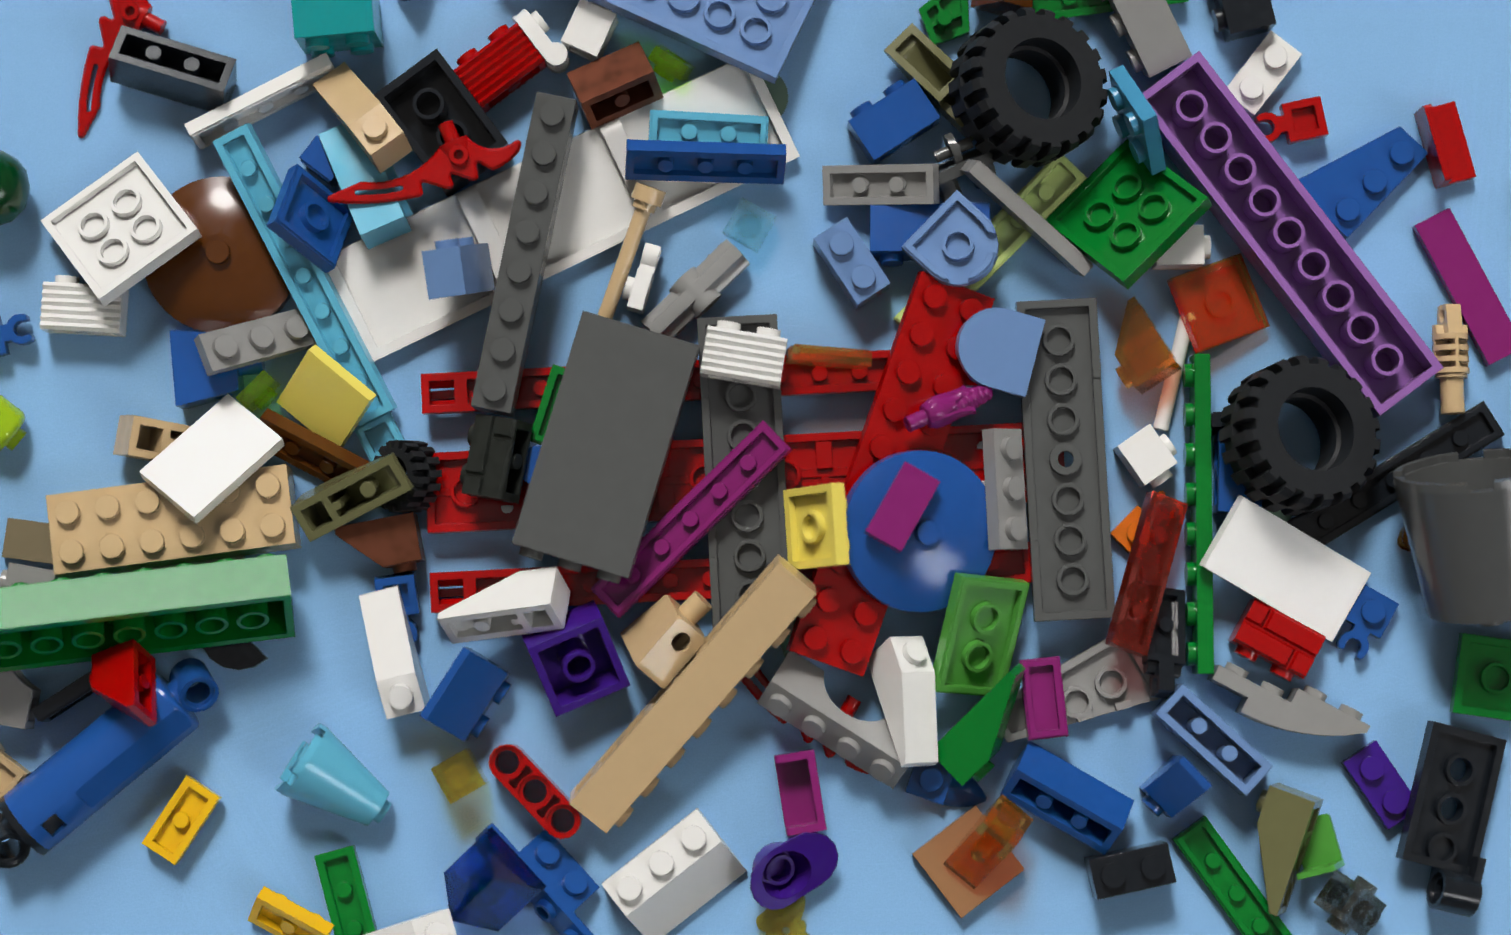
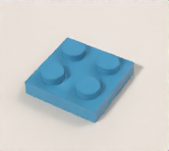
M1124 65L1110 70L1109 76L1112 88L1107 89L1110 103L1117 114L1112 117L1116 132L1120 138L1127 137L1135 161L1138 164L1143 162L1151 175L1166 170L1156 112Z

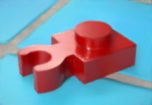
M1320 96L1281 104L1279 106L1281 116L1264 112L1257 115L1254 119L1255 124L1266 122L1271 125L1272 133L1265 135L1270 143H1273L1282 134H1285L1288 145L1323 138L1329 134Z

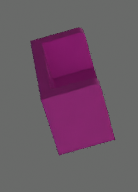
M814 749L774 755L786 835L792 836L804 832L811 833L827 830Z

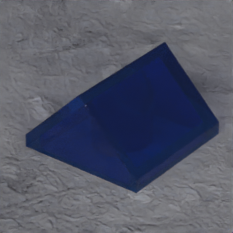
M492 827L444 872L448 906L452 920L497 932L546 887Z

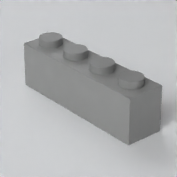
M1108 0L1114 14L1109 16V20L1118 37L1125 35L1131 48L1126 51V55L1136 73L1142 71L1143 75L1150 78L1192 56L1166 0Z

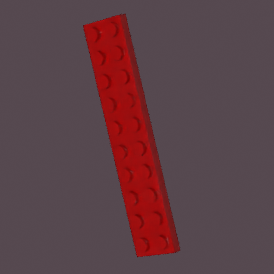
M923 271L917 273L844 482L845 497H847L857 479L870 466L889 455L910 450L942 453L951 424L933 429L924 426L909 432L904 425L903 418L920 411L921 404L927 399L955 390L966 384L968 375L962 369L955 353L956 338L963 323L972 315L992 308L994 298L965 287L944 285L934 279L929 273ZM846 565L814 568L810 580L816 586L817 594L814 598L817 601L804 618L801 619L797 616L786 650L864 677L888 606L869 596L853 579Z

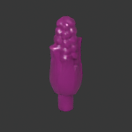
M962 385L955 390L935 395L921 404L920 411L904 417V425L909 432L924 426L931 429L941 428L964 416L976 414L975 408L992 399V388L984 385H975L967 388L965 385Z

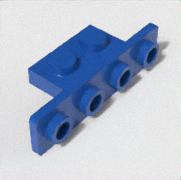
M491 823L475 838L476 842L480 845V851L484 857L499 866L506 874L507 881L511 887L523 893L533 904L534 911L539 918L549 922L560 935H594L576 916L574 911L600 887L555 837L544 829L519 852L502 832Z

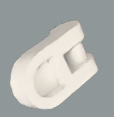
M524 9L512 18L513 22L520 26L525 35L543 56L547 68L551 72L562 73L568 69L570 61L566 47L562 43L551 42L545 34L550 28L536 10L530 14Z

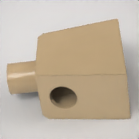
M697 591L682 605L670 595H664L620 633L636 667L663 690L704 644L706 638L698 622L712 609L710 603Z

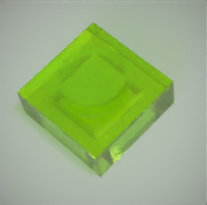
M656 45L647 58L656 64L653 71L672 83L675 78L680 81L687 80L695 68L664 45Z
M263 369L235 398L251 412H254L257 408L262 411L278 396L275 390L281 384Z

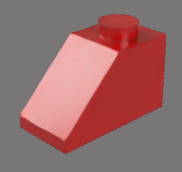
M134 639L93 654L92 673L89 675V682L95 694L103 697L117 710L148 727L156 725L155 658Z

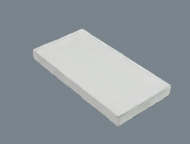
M1238 495L1199 563L1203 568L1261 602L1326 636V640L1333 642L1371 575V572Z

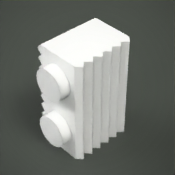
M55 275V282L43 281L41 321L39 324L41 330L47 333L126 337L129 289L104 307L88 284L79 283V277Z
M717 320L716 327L708 325L700 368L701 377L780 389L788 341L787 338L780 337V330L757 327L756 333L740 331L741 324L724 320Z

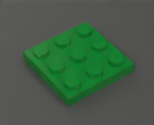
M1126 139L1045 220L1084 256L1128 290L1212 207V204L1206 195L1168 167H1166V170L1151 175L1143 162L1138 164L1135 161L1129 147V140Z

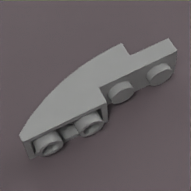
M1227 662L1225 667L1214 665V674H1209L1207 680L1242 698L1235 711L1236 713L1276 729L1320 736H1348L1367 733L1370 725L1360 721L1363 716L1362 713L1344 704H1341L1339 709L1325 702L1326 694L1308 685L1303 690L1292 688L1287 699L1282 698L1284 690L1264 680L1260 686L1246 679L1249 672L1230 662Z

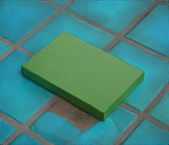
M955 572L933 665L936 692L985 696L1010 671L1030 583L1022 579Z

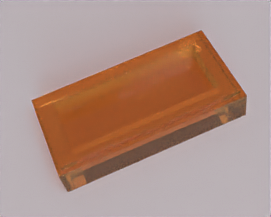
M794 344L786 349L785 363L864 370L872 366V352L863 349Z

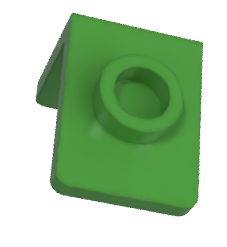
M1328 813L1318 815L1302 862L1303 870L1296 874L1297 880L1333 872L1345 865L1333 822Z

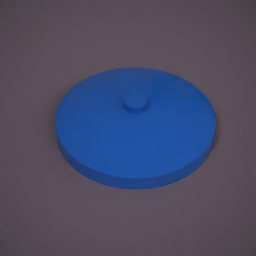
M910 450L889 455L870 466L850 489L846 497L850 564L846 566L856 583L873 599L886 606L903 611H936L946 608L948 605L955 572L985 575L995 550H989L985 486L978 476L962 462L948 455L933 451ZM906 461L939 480L940 483L900 553H897L864 534L901 466Z

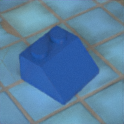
M463 647L419 716L462 741H468L471 735L478 738L490 720L489 717L485 716L492 702L499 705L509 691L512 684L506 680L511 673L475 650Z

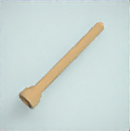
M636 182L631 195L634 198L632 206L635 207L598 315L613 319L650 213L654 214L657 207L661 208L666 192Z

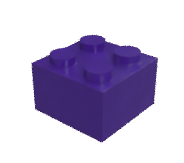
M594 600L567 611L564 629L521 635L556 717L630 686L604 619Z

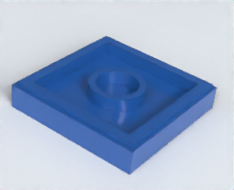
M296 164L287 171L266 227L323 272L328 273L335 269L353 217L347 204L328 202L327 198L333 192L300 165Z

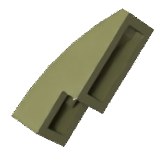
M911 23L884 52L909 81L915 78L931 104L966 138L960 129L964 125L960 117H954L951 108L956 103L955 97L949 96V83L955 79L950 75L953 60Z

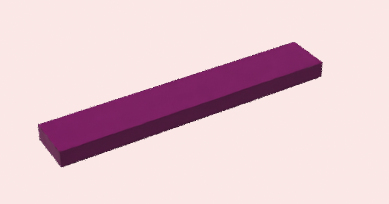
M763 420L643 537L630 580L621 577L620 583L615 584L600 579L591 590L618 618H621L767 476L792 449Z

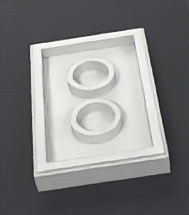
M227 394L139 472L144 481L197 524L285 445L282 437Z

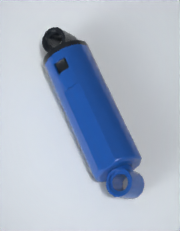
M196 658L181 660L171 669L169 682L163 676L156 673V725L148 727L112 706L0 798V810L2 812L0 813V868H12L23 863L29 856L30 847L44 856L199 727V720L194 712L205 711L212 707L219 695V687L204 662Z

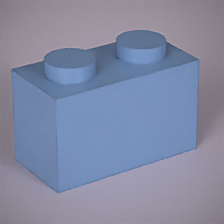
M847 217L813 239L814 248L855 310H858L889 289L891 282Z
M473 237L435 241V250L422 251L429 300L495 290L488 243L474 244Z

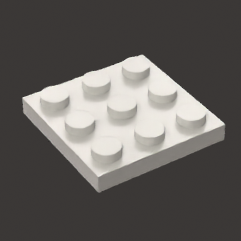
M138 151L40 220L104 307L202 237L197 227Z

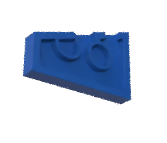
M1399 126L1305 175L1299 181L1346 240L1425 158L1428 152Z

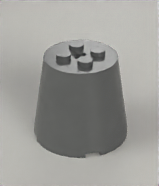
M1511 448L1483 449V457L1459 459L1458 452L1439 454L1414 460L1396 468L1393 471V483L1427 615L1441 622L1479 624L1480 626H1497L1503 624V622L1511 621Z

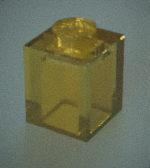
M470 748L464 749L431 768L450 804L459 801L489 783Z

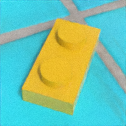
M186 775L142 841V844L172 864L177 865L222 797L190 775Z
M265 886L256 897L248 917V921L273 935H330L334 924L326 921L319 914L306 910L290 901L284 895L276 893Z

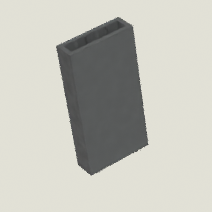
M587 311L582 312L512 539V544L520 546V555L542 561L544 554L559 558L557 566L579 573L582 566L598 570L596 578L615 584L620 583L621 577L630 580L700 352L699 345Z

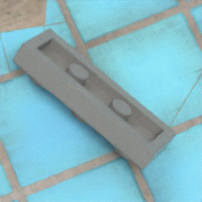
M939 163L822 166L823 206L940 203Z
M298 308L198 334L194 339L207 376L308 350L316 344Z
M1004 428L982 430L988 548L989 550L1028 549L1022 430Z

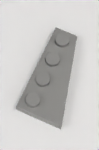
M1122 628L1061 664L1067 725L1162 699L1150 697L1149 679L1151 675L1144 674L1142 655L1126 628ZM1019 688L1004 735L1007 743L1027 737L1022 688Z

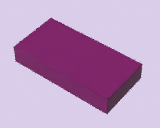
M905 461L864 534L900 553L940 481Z
M1060 656L1018 660L1025 667L1021 688L1027 740L1069 736Z

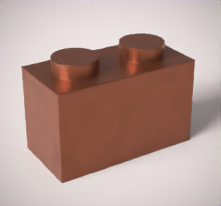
M639 41L567 72L576 98L591 129L664 98L655 73Z

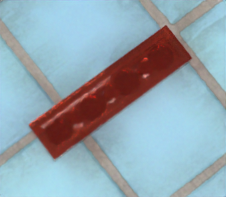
M1156 491L1146 492L1105 644L1139 657L1147 656L1188 504Z

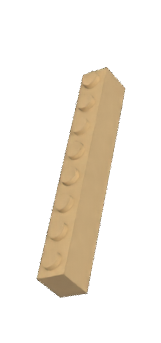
M778 554L705 637L704 644L664 690L661 688L574 787L570 793L569 804L605 833L614 824L617 827L622 826L634 810L631 807L634 801L640 795L644 798L647 797L654 790L660 780L656 776L666 765L672 768L685 753L683 745L690 737L694 736L696 739L700 737L712 721L709 718L712 712L718 706L722 709L725 708L732 701L738 691L735 686L744 676L750 679L759 670L764 662L761 656L770 646L774 649L779 647L790 633V629L787 628L797 616L801 619L804 618L814 607L817 601L814 598L817 594L815 584Z

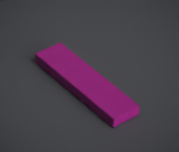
M1450 207L1414 225L1412 229L1452 304L1461 305L1462 322L1464 325H1467L1468 333L1486 367L1510 355L1511 321Z

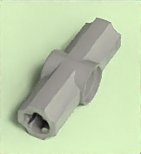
M726 239L697 268L693 266L684 273L670 288V293L641 320V323L647 330L675 338L694 318L697 319L704 315L722 296L721 292L750 263Z

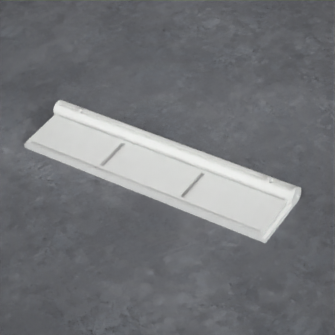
M726 63L664 93V98L574 136L572 138L543 280L624 241L635 207L632 206L634 198L631 195L636 182L666 192L661 208L657 207L654 214L650 213L644 231L744 184L625 180L627 139L648 140L650 110L769 116L767 144H786V163L800 157L764 79ZM522 162L407 217L412 231L369 250L362 239L342 248L335 269L329 271L328 274L374 362L492 305L495 290L429 300L422 251L435 250V241L473 237L474 244L488 243L494 287H496Z

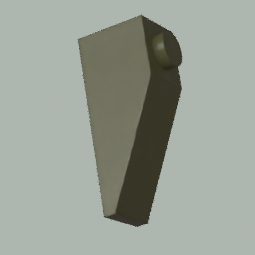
M390 453L338 475L305 492L295 501L290 509L307 538L312 542L406 493L413 488V485L395 454Z
M1281 783L1270 785L1268 790L1263 789L1256 804V811L1260 813L1257 828L1269 914L1279 916L1287 910L1297 880L1296 874L1300 871L1324 800Z

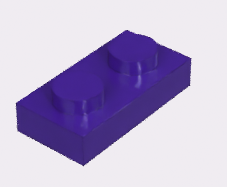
M1373 740L1341 762L1385 829L1389 830L1405 819L1411 791L1376 740Z

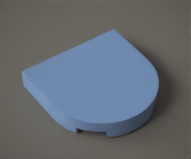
M956 190L901 248L925 272L929 273L940 283L952 287H964L982 280L992 270L998 257L999 242L992 222Z
M1000 307L988 308L972 315L961 326L955 343L956 356L968 378L978 385H984L996 391L1021 398L1026 397L1045 319Z

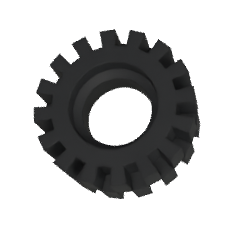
M395 440L388 441L386 446L380 447L378 451L381 456H375L374 460L394 453L405 473L407 471V476L413 485L411 490L382 504L381 507L383 509H389V512L419 513L431 507L429 502L434 503L437 496L433 492L440 491L441 484L436 483L437 477H442V470H436L440 460L439 457H432L436 451L432 447H427L428 443Z

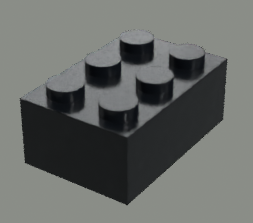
M438 49L432 51L374 94L402 129L413 152L422 164L426 163L438 148L445 144L438 125L448 120H453L460 137L467 135L473 142L482 147L501 148L509 145ZM480 163L477 164L478 176L488 169ZM452 174L453 188L441 189L449 197L472 180Z

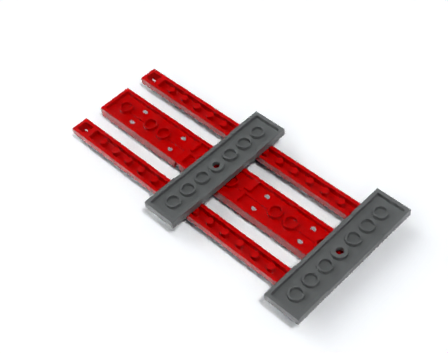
M1096 298L1016 302L1015 308L1017 312L1045 319L1026 397L1021 398L1022 422L951 426L942 454L962 462L978 476L985 486L982 430L991 428L1021 429L1025 500L1027 503L1029 532L1028 549L995 550L985 575L1022 579L1028 583L1031 582L1034 622L1115 618ZM777 314L697 318L698 345L700 347L699 360L696 362L685 401H701L703 439L672 441L648 523L659 522L763 420L781 437L792 451L708 532V559L679 560L636 603L657 602L664 595H670L675 601L687 600L697 591L705 599H711L712 624L714 628L778 554L788 561L783 490L827 483H844L862 431L783 435L781 397L876 392L890 350L785 355L780 389L711 379L700 376L708 325L716 327L717 320H724L741 324L740 331L756 333L757 327L778 330ZM552 367L524 369L516 410L539 408ZM478 371L421 374L422 414L483 412L475 410L471 406ZM967 378L966 387L978 385ZM454 388V390L431 391V389ZM469 451L434 453L432 457H439L440 464L436 466V470H442V477H437L436 483L441 484L440 491L433 492L437 499L434 503L429 502L431 507L427 509V530L429 534L516 530L529 487L526 481L523 480L519 504L461 493L463 485L460 481V473L464 464L467 463ZM1064 452H1069L1073 457V463L1068 467H1065ZM557 566L571 591L568 606H580L592 600L595 601L596 605H604V602L591 590L600 580L596 578L598 570L582 566L579 573ZM542 567L429 573L431 613H439L519 571ZM814 568L799 571L810 580ZM463 586V588L440 589V587ZM460 596H464V598L440 599V598H442V597H460ZM793 621L787 627L790 629L789 635L793 631Z

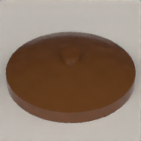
M217 176L200 179L172 193L173 198L197 227L202 237L145 277L148 287L159 305L177 321L200 332H210L277 314L292 295L231 177Z

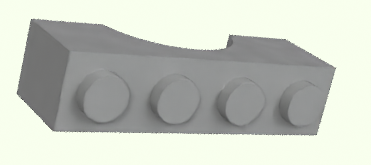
M9 562L8 570L4 569L1 573L0 587L10 586L18 582L29 584L49 582L60 577L54 575V570ZM22 670L0 672V725L20 729H34L36 717L31 709L39 704L41 689L32 684L25 677Z
M789 651L757 703L769 710L773 715L785 720L808 737L820 742L837 753L841 758L850 761L872 775L876 780L883 782L893 789L908 767H901L886 719L863 721L841 711L833 703L826 691L824 671L798 654Z

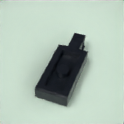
M1146 585L1142 589V664L1144 665V674L1151 675L1149 679L1150 697L1166 699L1170 693H1173L1174 678L1181 676V669L1186 665L1185 590Z

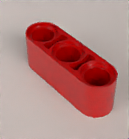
M505 744L493 750L489 758L491 772L549 834L555 838L565 839L578 832L582 825V814L569 804L570 798L522 748L514 744ZM505 750L514 752L519 759L518 768L510 774L504 773L498 766V757ZM534 779L543 782L547 790L544 800L537 803L529 800L525 794L526 785ZM558 809H567L573 814L575 821L571 830L560 831L554 826L552 819Z

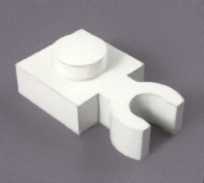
M645 243L635 278L631 276L627 278L622 299L628 300L627 309L630 312L644 315L662 251L660 246Z

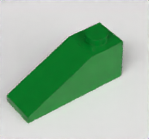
M1021 663L1010 670L938 741V762L961 786L972 777L979 782L995 767L990 759L1001 748L1025 672V667Z

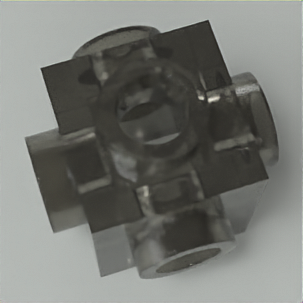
M1338 870L1332 874L1313 902L1330 915L1326 922L1344 935H1347L1350 930L1358 935H1367L1370 929L1378 923L1381 913L1387 906L1374 895L1378 889L1359 875H1357L1355 880H1352Z

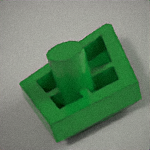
M929 0L918 10L928 38L936 46L969 34L968 0Z

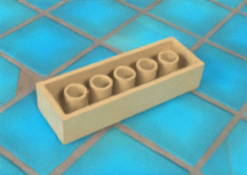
M287 464L260 467L197 524L147 482L46 495L54 575L60 578L71 579L94 576L98 573H115L140 568L301 548L299 523L290 509L296 501L292 469Z

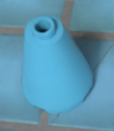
M318 723L311 730V733L315 734L310 744L305 741L302 742L279 778L284 782L276 785L275 790L286 797L367 826L373 820L379 823L391 806V802L387 800L389 791L327 727Z

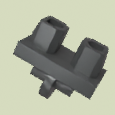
M951 132L943 135V140L946 147L933 152L937 163L951 158L939 164V198L943 203L956 190L963 195L957 178L965 175L960 169L969 159L981 161L996 175L993 164L996 161L992 159L993 154L991 152L983 154L976 148L961 154L966 150L974 148L970 137L956 142Z

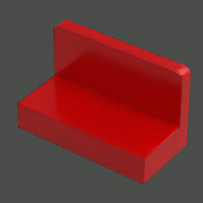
M1455 101L1434 107L1431 104L1422 106L1414 113L1423 148L1428 152L1426 159L1435 189L1474 179L1476 173Z

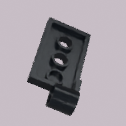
M1427 720L1396 857L1432 866L1426 893L1429 907L1471 917L1477 911L1482 897L1481 881L1487 859L1480 858L1507 740ZM1461 758L1466 765V772L1461 779L1456 781L1451 775L1450 768L1454 760ZM1452 797L1457 804V811L1452 818L1447 820L1442 815L1441 806L1447 798Z

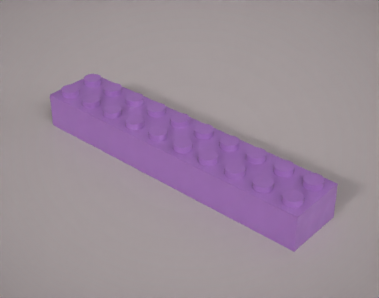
M1200 51L1143 92V95L1157 114L1162 146L1165 153L1188 183L1209 198L1212 207L1209 209L1321 356L1329 362L1328 365L1338 364L1347 371V378L1352 379L1355 377L1363 386L1360 390L1365 398L1369 396L1374 405L1371 408L1373 418L1381 416L1444 368Z

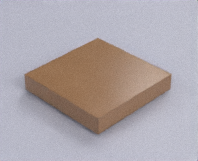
M976 805L912 853L960 918H963L1025 870Z

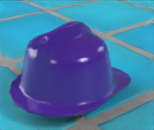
M804 832L785 842H774L764 846L756 854L752 864L750 890L754 900L760 906L767 909H783L822 885L831 877L837 867L838 852L835 843L824 834Z

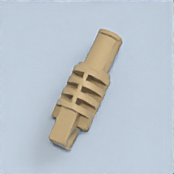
M1443 304L1437 307V325H1432V352L1444 367L1435 374V379H1439L1440 414L1458 415L1465 413L1464 378H1468L1470 373L1468 367L1467 325H1462L1460 304Z

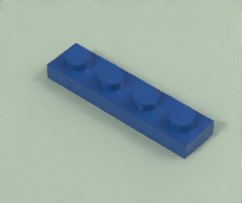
M627 139L625 180L784 184L786 144Z

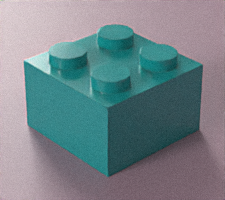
M291 0L294 38L305 54H311V58H316L324 53H327L329 58L335 56L336 51L350 50L352 55H367L374 53V48L384 47L379 0Z

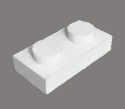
M1273 31L1268 33L1227 86L1251 118L1259 111L1302 53Z

